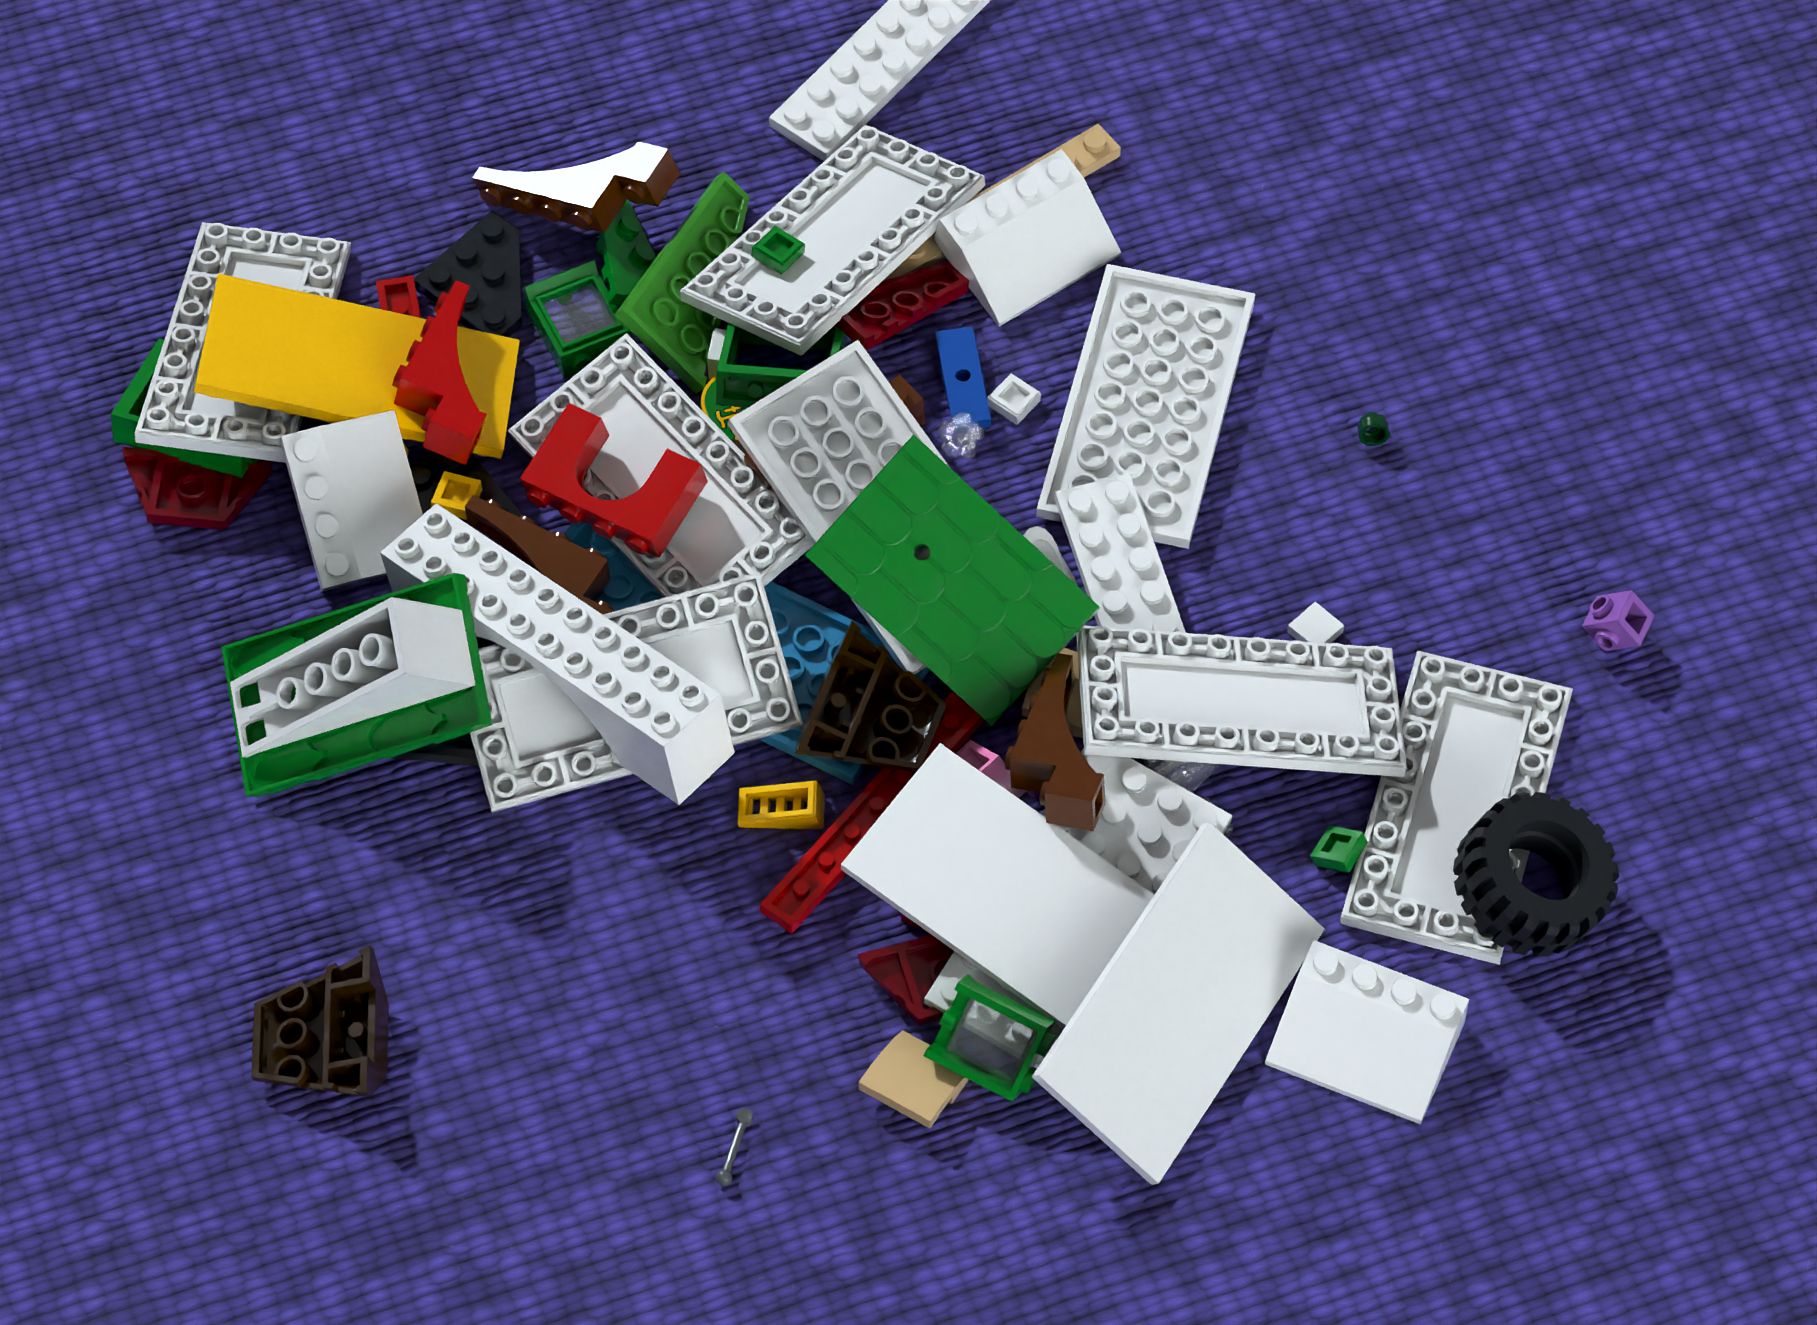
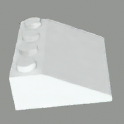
M1062 149L939 219L934 237L935 243L953 267L969 280V288L998 327L1121 255V251L1084 177Z
M392 410L331 423L281 436L280 443L321 592L387 575L380 552L423 515L395 411Z
M1313 940L1293 986L1266 1057L1265 1065L1421 1124L1464 1026L1469 999Z

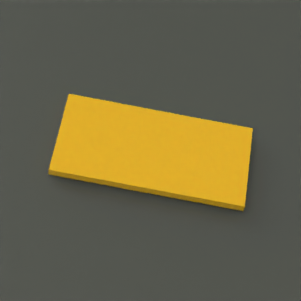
M218 273L194 393L277 410L291 415L323 420L328 423H336L394 410L402 439L424 442L427 431L422 430L421 427L425 417L394 404L398 388L393 387L392 383L399 366L404 365L407 367L409 362L406 359L415 340L422 341L423 338L420 337L426 319ZM458 326L457 348L463 377L479 411L487 414L480 440L473 453L501 459L505 445L520 340Z

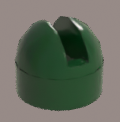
M1369 412L1363 415L1358 423L1360 441L1368 446H1377L1386 442L1390 436L1386 418L1376 412Z

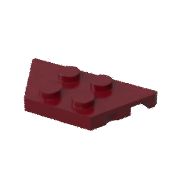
M123 447L122 451L125 465L148 523L226 530L273 472L272 461L258 459L254 465L249 464L244 476L239 478L231 474L179 460L180 458L152 449Z
M933 935L858 954L859 965L918 1025L942 1018L944 1012L924 1004V998L954 950Z

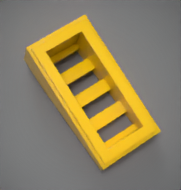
M817 780L739 788L737 824L740 828L800 830L824 828L825 794ZM754 800H760V814H753ZM771 801H776V812L770 813ZM787 801H793V810L787 811ZM804 802H808L807 809H804Z

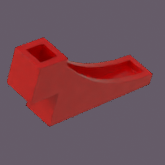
M456 280L449 293H441L434 309V313H436L435 318L432 316L427 317L420 337L423 338L422 341L415 340L406 359L409 363L407 367L404 365L399 366L392 386L398 388L394 404L425 417L421 427L422 430L427 431L423 447L466 465L480 440L487 414L479 411L465 383L459 363L457 327L465 307L470 286Z

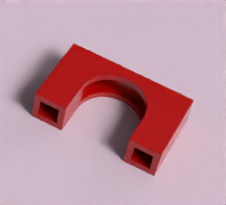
M568 403L520 477L527 492L526 497L541 508H547L549 505L559 510V513L570 522L579 524L582 521L591 525L592 529L604 538L612 539L614 536L625 541L626 546L638 554L645 555L648 552L660 558L708 482L701 464L667 448L647 481L635 493L618 500L595 498L584 491V479L590 465L610 435L601 417Z

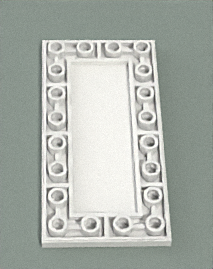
M864 125L680 290L681 301L802 356L839 322L842 316L852 310L937 230L939 219L962 207L985 186V176L963 165H958L937 156L935 153L928 152L904 140L881 132L874 127ZM774 226L805 243V253L782 275L751 256L752 247Z
M202 222L135 430V442L286 463L280 438L283 435L298 432L303 416L194 393L217 276L219 273L337 299L351 253V242L339 241L333 238L302 236L296 233L264 231L259 228L227 226L221 223Z
M627 333L508 430L510 436L533 459L568 403L601 417L610 436L585 475L584 491L602 500L622 499L639 490L647 481L667 448L701 464L708 482L660 558L648 552L645 555L638 554L627 547L625 541L614 536L612 539H609L664 598L759 571L763 585L766 586L813 546L774 489L768 490L754 475L753 471L745 465V454Z
M760 571L603 614L721 694L733 746L803 727ZM500 644L479 649L482 665L480 668L483 671L488 698L487 706L490 709L492 725L471 732L470 735L492 813L633 774L620 764L610 746L586 715L542 672Z
M1084 626L1076 634L1084 755L1404 777L1407 765L1392 648L1105 626Z
M1417 650L1400 709L1407 769L1404 777L1381 776L1364 834L1368 843L1357 859L1341 914L1340 924L1500 965L1504 947L1502 948L1492 942L1493 936L1488 932L1484 931L1481 933L1474 926L1477 921L1471 914L1467 916L1461 906L1464 898L1462 895L1457 896L1454 881L1459 876L1453 872L1454 859L1458 856L1457 848L1461 840L1495 803L1503 798L1510 799L1514 794L1522 792L1529 793L1530 797L1535 792L1546 793L1573 691L1572 688ZM1509 849L1512 869L1522 883L1530 851Z
M941 743L841 863L842 871L1049 1019L1056 1020L1055 1024L1062 1029L1066 1027L1154 896L1152 892L1055 824L1046 823V817Z
M1210 822L1202 824L1032 1078L1151 1185L1159 1184L1301 967L1313 940L1317 941L1325 929Z

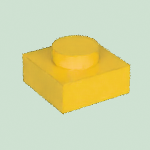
M444 471L431 500V507L437 503L456 517L467 520L465 505L472 495L479 498L482 491L481 480Z

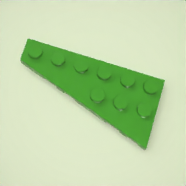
M724 171L713 179L614 314L696 394L703 390L706 385L707 377L704 374L712 333L715 331V328H719L721 319L682 302L680 290L737 240V236L742 233L750 196Z

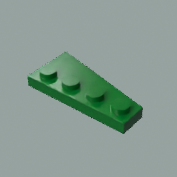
M628 199L605 233L599 232L600 238L596 242L598 254L603 255L605 266L602 268L603 280L610 285V290L607 293L608 304L622 305L656 259L655 253Z

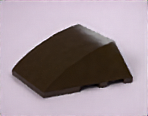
M851 621L825 672L798 736L795 754L917 772L925 760L947 703L912 672H904L887 657V650L881 645L877 648L860 633L861 628Z
M371 945L360 950V956L340 966L334 963L326 967V973L305 984L298 981L254 1003L251 1075L254 1081L370 1097L385 1081L388 1064L389 1003L375 952Z

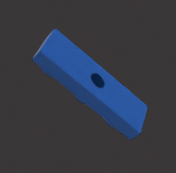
M973 326L935 331V342L953 432L991 427V416Z

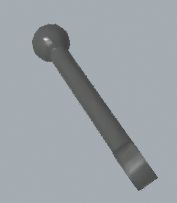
M743 1108L737 1112L736 1121L738 1126L724 1167L716 1174V1181L721 1186H727L732 1181V1174L730 1172L745 1128L753 1122V1113L749 1109Z

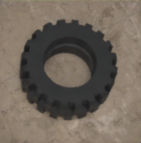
M1522 792L1514 794L1510 799L1503 798L1495 803L1490 810H1487L1468 831V834L1461 840L1457 848L1458 856L1454 859L1453 872L1459 877L1454 881L1457 896L1462 895L1464 898L1461 906L1467 916L1471 914L1477 921L1474 926L1481 933L1486 931L1493 936L1492 942L1502 948L1505 944L1512 946L1511 951L1514 953L1526 955L1532 950V954L1539 957L1548 956L1551 952L1559 954L1568 950L1573 944H1578L1607 915L1611 909V903L1617 896L1618 885L1615 881L1619 878V866L1617 863L1612 862V858L1616 854L1611 842L1606 843L1603 838L1605 831L1599 823L1594 825L1587 818L1590 814L1581 807L1578 810L1570 806L1571 801L1558 796L1553 800L1550 799V794L1535 792L1530 797L1529 793ZM1509 849L1528 850L1546 860L1559 877L1563 892L1562 900L1543 898L1528 890L1519 881L1512 869Z

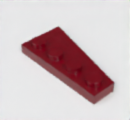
M945 261L882 281L852 310L842 316L841 320L835 325L853 342L859 340L867 351L968 293L969 280L953 267L950 262Z

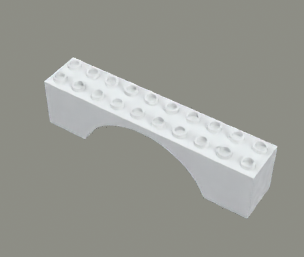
M437 503L380 552L392 592L452 573L464 574L476 637L485 638L504 646L542 672L586 715L624 768L678 805L735 753L722 697L719 692Z

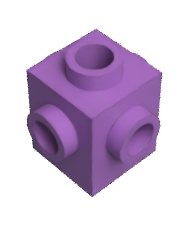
M1630 590L1596 596L1590 605V611L1582 627L1604 651L1641 646L1655 615Z

